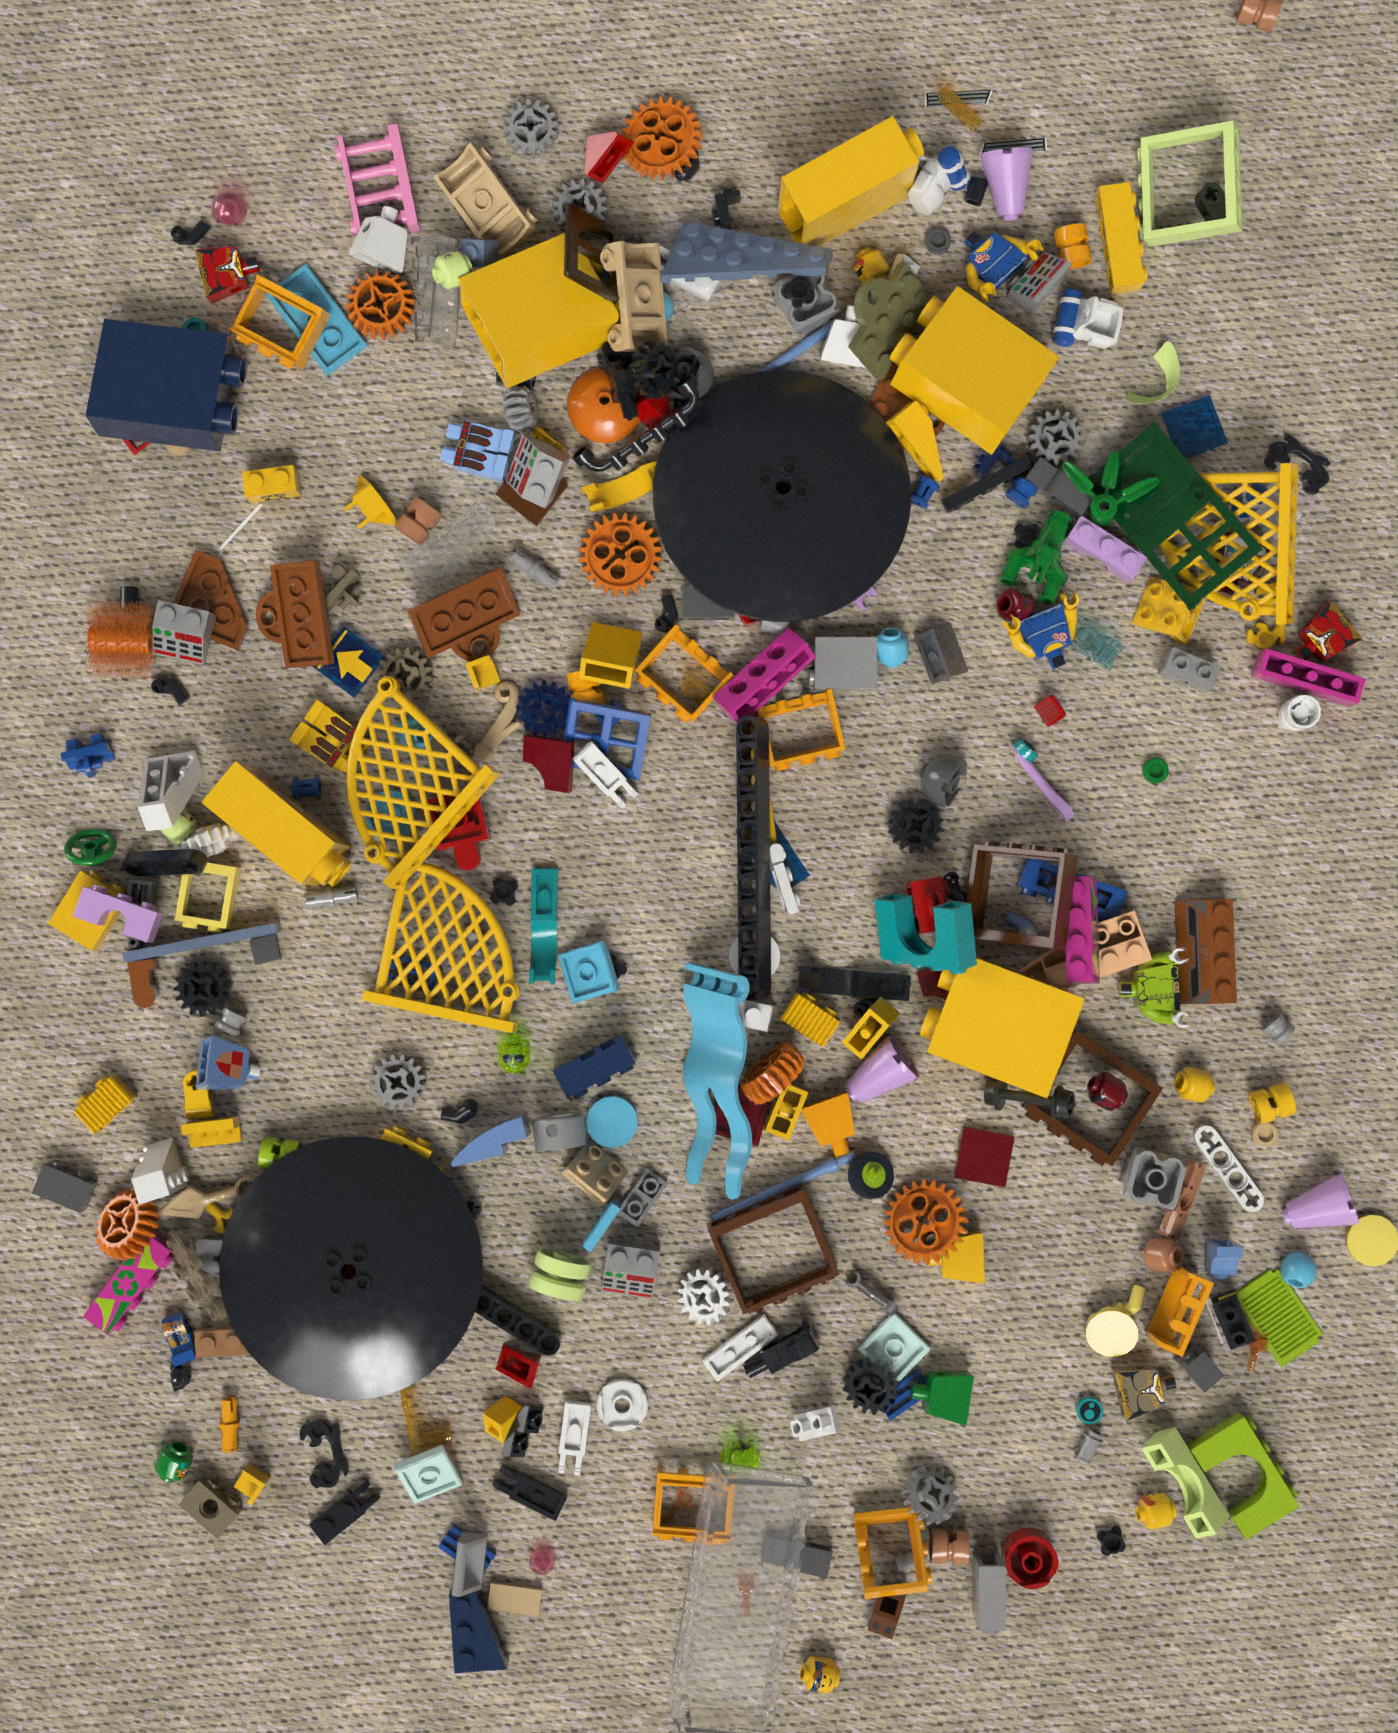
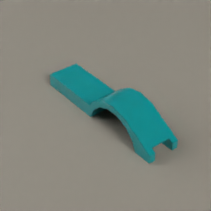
M532 869L529 984H534L535 981H550V985H555L558 869Z

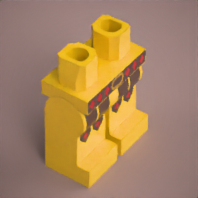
M317 699L304 719L326 733V736L302 721L289 741L336 771L339 769L347 773V755L356 727ZM362 744L363 753L368 750L370 745Z

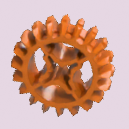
M378 269L374 277L371 276L370 272H366L367 279L365 281L358 277L359 286L351 285L350 288L355 294H347V299L351 303L346 305L347 311L351 312L348 318L350 321H355L353 324L356 330L361 329V333L364 336L370 333L373 340L380 333L381 339L385 341L387 338L386 333L390 332L392 338H395L396 333L394 330L397 328L401 333H404L405 329L402 323L411 325L412 322L407 316H415V311L411 307L416 305L415 300L411 298L414 295L412 289H407L409 286L407 281L400 282V275L396 274L392 277L391 272L388 270L382 276ZM378 287H389L397 293L392 294L390 292L384 294L379 291ZM371 291L370 300L361 307L364 296ZM377 295L383 301L385 314L378 308ZM401 302L398 313L391 319V310L398 306L397 303ZM368 315L370 317L380 316L384 323H374L364 317Z
M790 1042L780 1043L774 1046L773 1049L768 1050L744 1074L740 1087L744 1095L757 1105L771 1101L772 1098L785 1091L804 1067L805 1058L801 1055L802 1053Z
M134 1189L118 1191L116 1196L111 1195L110 1202L104 1203L105 1208L103 1212H99L101 1215L100 1219L95 1222L98 1228L94 1233L98 1236L96 1243L100 1245V1250L109 1257L120 1260L136 1259L138 1254H144V1248L151 1246V1238L156 1237L154 1234L155 1229L160 1227L156 1223L160 1215L157 1214L159 1207L155 1205V1200L138 1204Z

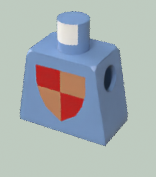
M210 1036L201 1041L196 1089H238L245 1086L247 1078L258 1079L260 1065L248 1063L250 1052L247 1048L216 1036Z

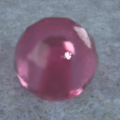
M232 191L219 193L213 199L211 212L216 223L240 226L246 218L247 207L241 196Z

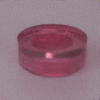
M544 1546L534 1549L529 1559L530 1568L539 1575L550 1573L556 1562L554 1552Z

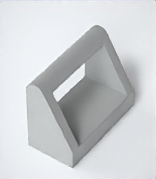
M462 1531L457 1544L452 1588L453 1596L461 1597L482 1589L488 1534Z

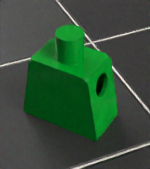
M929 1371L926 1374V1384H911L910 1398L922 1400V1409L927 1414L967 1426L974 1376L969 1371Z

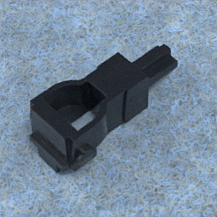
M606 343L601 346L599 354H596L600 370H603L608 376L613 403H620L623 419L627 418V421L638 417L635 403L638 388H634L636 378H631L633 368L630 367V364L635 363L633 357L635 352L613 351L610 344ZM619 359L624 361L622 364L623 370H616L615 366L610 362H617Z
M808 1316L802 1319V1326L763 1347L759 1357L743 1364L746 1375L752 1378L767 1369L773 1374L791 1363L802 1360L817 1352L821 1342L813 1330V1323L809 1320Z

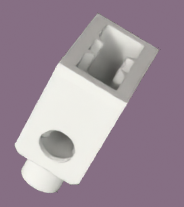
M383 206L380 217L365 218L348 255L384 272L388 270L391 274L401 273L404 267L407 231L395 224L398 211L392 207Z
M847 305L845 320L833 318L820 354V360L866 368L848 348L860 327L855 316L854 306Z
M744 1000L738 1004L739 1015L744 1027L766 1032L770 1030L775 1005L752 1000Z

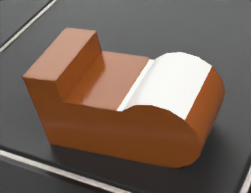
M158 958L128 962L134 1003L141 1008L155 1006L160 999V992L155 987L153 969L160 968Z

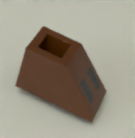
M883 1579L881 1586L893 1585L895 1583ZM907 1594L878 1597L868 1631L893 1639Z

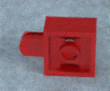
M444 795L446 808L456 797ZM438 797L427 799L428 804L440 806ZM482 797L477 800L437 846L438 851L453 849L457 866L466 871H472L480 865L481 856L478 843L491 840ZM430 810L432 822L434 823L443 812Z
M938 876L906 883L908 895L912 896L914 923L918 934L936 931L933 907L947 902L946 896L950 895L947 881H942V877Z

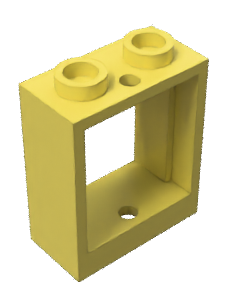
M207 863L203 871L204 873L228 876L221 921L186 915L193 874L182 875L175 921H181L182 927L197 929L198 924L208 926L207 931L223 933V929H231L241 868Z

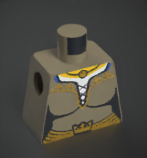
M1153 1365L1111 1367L1121 1414L1126 1421L1165 1406L1163 1392L1176 1389L1173 1374L1159 1376L1157 1369Z

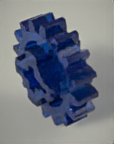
M546 680L542 681V686H538L536 682H533V689L530 690L525 687L526 696L518 697L519 702L522 704L516 706L517 712L521 713L518 715L519 721L524 722L523 726L526 730L532 727L533 735H537L539 731H542L543 736L547 737L550 730L556 735L557 727L565 729L563 721L567 720L570 695H565L566 690L564 687L557 690V684L554 681L550 686L547 685ZM540 701H543L544 705L548 708V716L545 711L543 712ZM560 711V714L558 715V717H557L556 719H554L555 716H556V714H557V712Z

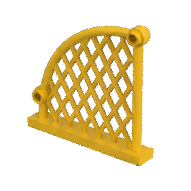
M1280 463V472L1199 473L1212 490L1222 497L1221 500L1224 504L1230 502L1239 508L1233 512L1235 517L1245 512L1255 518L1244 527L1258 544L1271 550L1260 558L1254 556L1251 559L1254 562L1244 568L1241 567L1205 597L1220 606L1240 612L1241 617L1248 621L1256 620L1261 615H1276L1275 624L1293 623L1298 463ZM1242 483V486L1227 494L1216 487L1215 484ZM1248 483H1275V485L1261 494L1248 486ZM1280 489L1278 505L1267 497ZM1244 491L1256 497L1245 505L1234 498ZM1260 501L1271 507L1270 510L1262 515L1250 509ZM1208 504L1204 507L1206 508L1204 511L1185 523L1187 527L1196 523L1205 529V531L1196 536L1199 541L1216 531L1226 522L1224 517L1211 504ZM1279 511V526L1266 518ZM1211 512L1222 519L1213 526L1201 520ZM1261 522L1271 530L1262 536H1258L1249 529ZM1179 529L1160 545L1163 554L1172 567L1180 561L1177 555L1185 557L1188 553L1184 550L1192 546L1189 541L1180 547L1169 541L1177 534L1184 536ZM1236 532L1228 537L1223 535L1219 538L1221 539L1220 542L1206 549L1211 555L1221 561L1218 563L1221 567L1230 563L1248 548L1247 545L1242 547L1233 541L1239 536ZM1277 532L1278 548L1266 541V539ZM1226 544L1238 550L1227 558L1216 551ZM1278 554L1277 569L1265 562ZM1201 555L1178 573L1190 587L1197 589L1203 585L1201 580L1209 575L1213 577L1216 574L1212 568L1200 562L1203 559ZM1196 565L1205 572L1195 577L1188 568ZM1260 565L1270 572L1258 579L1248 571ZM1242 575L1253 582L1243 589L1232 583V581ZM1277 575V590L1264 582ZM1227 586L1236 593L1231 597H1226L1217 591ZM1258 586L1269 592V594L1259 600L1248 594L1249 591ZM1241 596L1247 599L1244 602L1237 601ZM1276 596V605H1262ZM1250 606L1253 608L1252 614L1249 612Z
M384 676L378 682L377 694L368 704L355 729L349 749L346 783L351 814L356 828L366 845L364 851L366 860L370 863L380 864L389 873L383 880V883L389 889H400L501 773L490 765L485 764L483 768L479 767L400 691L401 685L396 678ZM387 697L394 698L403 708L387 707L383 702ZM378 708L382 710L385 724L376 723L372 720ZM406 712L425 728V731L410 729ZM388 713L399 714L403 727L391 725ZM367 728H369L371 739L364 738ZM375 728L387 730L389 743L377 740ZM393 731L405 733L408 746L396 744ZM431 734L449 752L432 751L428 735ZM411 735L422 736L426 749L415 748ZM362 744L372 745L376 758L364 756ZM379 747L391 749L394 762L382 760ZM397 750L409 752L412 765L400 763ZM416 754L427 755L430 768L418 766ZM454 756L472 774L455 773L451 757ZM434 757L446 759L449 772L437 770ZM358 761H360L363 774L357 773ZM366 762L378 764L381 777L369 775ZM384 766L396 768L399 780L388 779ZM402 769L414 771L417 784L405 782ZM420 772L432 774L435 787L423 785ZM439 776L451 778L453 790L442 789ZM357 779L365 781L367 792L358 791ZM457 779L470 781L460 793ZM370 781L382 783L385 796L373 794ZM389 785L400 786L403 799L391 797ZM407 788L419 790L422 803L410 801ZM425 791L437 793L440 806L428 804ZM443 795L456 797L446 808ZM359 797L369 799L372 811L361 809ZM375 800L387 802L390 815L378 813ZM393 803L405 805L408 818L396 816ZM411 807L423 809L426 822L415 820ZM430 810L443 812L433 823ZM364 816L374 818L376 830L368 829ZM380 819L392 821L395 834L383 832ZM398 822L410 824L413 837L401 835ZM416 826L429 828L419 839ZM372 835L378 836L379 843L375 842ZM384 838L396 840L399 853L388 851ZM402 841L415 843L407 854H405ZM387 856L402 860L396 866Z
M396 858L395 865L397 866L402 859ZM423 862L416 870L421 872L420 877L409 889H406L408 880L400 889H395L375 990H364L362 1000L509 1033L517 1032L519 1021L509 1018L513 1001L520 997L521 988L514 981L512 957L499 921L484 899L467 883L447 870ZM426 873L437 877L439 880L431 891L425 878ZM445 882L456 888L451 895ZM422 884L426 896L416 904L413 892ZM441 888L445 901L436 909L432 897ZM461 892L465 905L456 913L452 901ZM407 894L412 911L400 921L404 897ZM428 902L432 915L423 923L419 911ZM473 904L481 912L477 918L472 907ZM448 906L452 919L443 927L439 915ZM468 910L472 923L463 932L459 919ZM415 916L419 929L410 937L406 924ZM485 918L490 929L483 936L479 923ZM435 920L439 933L430 941L426 928ZM455 925L459 937L449 945L446 933ZM398 927H401L406 942L394 954ZM475 929L479 941L470 950L466 937ZM494 934L498 946L490 954L486 941ZM422 935L426 947L416 955L412 943ZM442 939L446 951L436 959L432 947ZM461 943L465 956L456 964L452 952ZM481 947L485 960L476 968L472 956ZM409 949L412 961L403 969L399 957ZM428 953L432 966L423 974L419 961ZM500 953L503 967L496 973L492 960ZM448 957L452 970L443 978L439 965ZM394 959L399 975L389 986H386L391 961ZM468 961L472 974L463 982L459 970ZM488 965L492 978L483 987L479 974ZM415 967L419 979L410 988L406 975ZM435 971L439 983L430 992L426 979ZM504 974V982L500 984L499 978ZM455 975L459 988L450 996L446 983ZM475 980L479 992L469 1000L466 988ZM400 981L403 983L406 997L391 994ZM495 984L499 996L490 1005L486 992ZM421 985L426 997L425 1001L411 998L412 994ZM508 987H511L513 990L511 996L507 993ZM440 990H442L445 998V1005L431 1002L432 998ZM460 994L463 997L465 1009L451 1007L452 1002ZM480 998L486 1010L485 1014L471 1011V1008ZM502 1001L499 1017L492 1016L491 1012Z

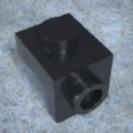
M725 189L720 191L718 195H715L714 203L716 209L712 210L715 226L719 225L720 228L731 230V220L727 205L740 203V190Z

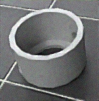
M582 1113L548 1115L535 1118L532 1121L535 1151L561 1150L587 1144Z

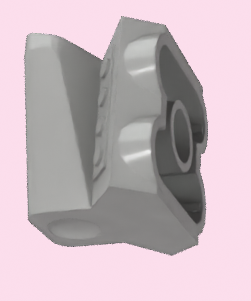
M791 275L772 287L775 294L772 296V299L785 313L795 334L803 332L805 335H808L826 325L829 319L840 312L841 309L824 275L800 276L806 279L810 289H813L815 294L812 300L802 303L801 308H794L791 299L785 296L783 292L786 285H790L798 278ZM798 290L796 293L800 295L801 291Z
M1135 1146L1132 1155L1126 1156L1120 1180L1124 1183L1123 1197L1174 1210L1178 1204L1187 1168L1186 1159Z

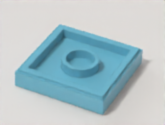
M606 940L558 954L572 1004L620 990Z
M613 1198L586 1236L583 1248L590 1253L621 1209V1201Z

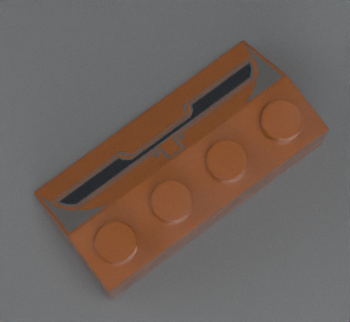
M1233 899L1174 901L1176 949L1180 947L1187 948V950L1179 951V957L1183 960L1189 958L1187 962L1178 964L1180 1004L1237 1003Z

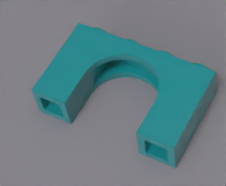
M891 893L875 899L882 960L892 961V964L895 965L907 963L911 964V967L914 968L931 967L932 971L950 970L952 974H963L967 972L968 968L977 965L971 903L948 901L933 907L936 941L934 947H930L920 938L916 930L911 895Z

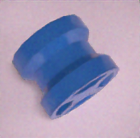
M1017 477L1014 481V487L1008 489L1005 496L1019 507L1026 509L1029 505L1030 497L1035 496L1038 489L1026 479Z

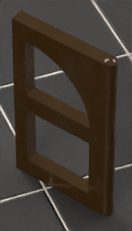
M567 203L565 214L564 276L615 304L619 300L615 271H609L607 286L578 269V252L603 266L600 260L602 251L581 240L579 234L584 232L599 234L609 239L610 244L620 241V231L574 204Z

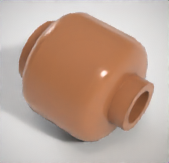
M1156 1237L1150 1239L1142 1253L1147 1267L1155 1272H1174L1182 1264L1184 1258L1182 1248L1176 1240L1170 1238Z

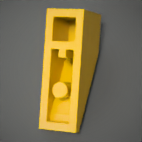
M915 400L905 405L886 421V424L891 428L898 441L923 474L937 483L944 478L932 421L928 417L929 412L926 407Z

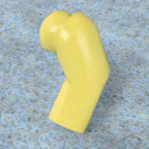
M1133 1285L1129 1301L1125 1305L1121 1302L1117 1303L1115 1307L1127 1310L1133 1316L1141 1309L1146 1289L1142 1286Z

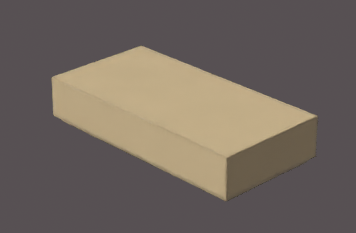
M491 1581L487 1609L539 1616L543 1588Z

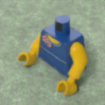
M973 231L964 240V243L973 251L966 260L965 272L968 286L981 295L984 303H987L988 297L991 294L996 297V290L1024 265L1027 254H1029L1032 260H1037L1038 256L1035 251H1044L1041 242L1037 239L1026 241L1005 234L999 235L995 232L984 241L976 231Z
M1072 590L1073 597L1070 600H1067L1064 592L1061 594V600L1065 604L1064 608L1062 604H1059L1022 621L1011 614L1013 620L1010 625L1002 620L1001 625L1008 630V636L1014 649L1027 658H1034L1035 661L1047 656L1052 670L1065 665L1066 661L1061 650L1072 645L1078 621L1076 605L1079 603V596L1076 592Z

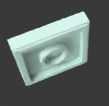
M896 1313L894 1315L890 1314L858 1347V1350L865 1357L871 1359V1363H874L877 1358L880 1359L881 1366L888 1363L889 1368L887 1370L888 1372H896L893 1380L900 1381L931 1349Z
M444 1445L394 1464L395 1471L414 1504L463 1485L462 1478Z

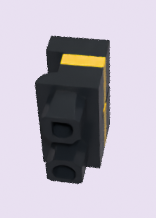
M1236 1289L1211 1298L1212 1307L1231 1350L1256 1341L1254 1331Z

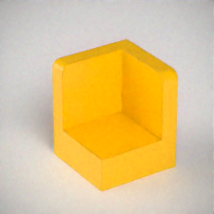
M490 655L466 663L472 684L477 691L501 682Z
M503 1396L483 1413L485 1432L504 1444L512 1423L523 1407L509 1397Z
M249 1463L242 1471L234 1488L250 1497L247 1503L252 1506L271 1477Z

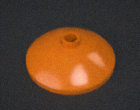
M600 367L585 372L574 382L568 394L567 410L572 425L582 436L597 443H613L629 436L636 429L640 420L638 417L627 421V418L623 419L620 403H613L608 376L603 370H600ZM607 397L610 401L608 404L603 405L600 403L601 398Z

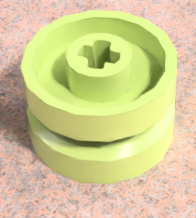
M545 1248L538 1249L534 1264L541 1270L531 1272L528 1287L558 1299L582 1301L586 1285L580 1280L589 1278L592 1263L582 1257L566 1252Z

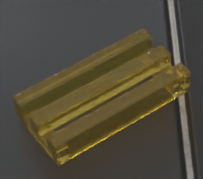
M947 84L940 90L937 97L938 100L971 133H974L983 121Z

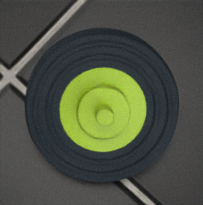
M877 1152L859 1154L852 1160L848 1168L850 1187L858 1196L865 1199H876L884 1196L889 1192L894 1182V1171L890 1161L884 1155Z

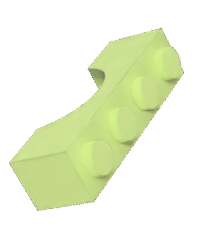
M1172 1427L1154 1433L1141 1449L1155 1471H1168L1178 1481L1184 1496L1183 1518L1195 1538L1217 1534L1230 1516L1177 1428Z

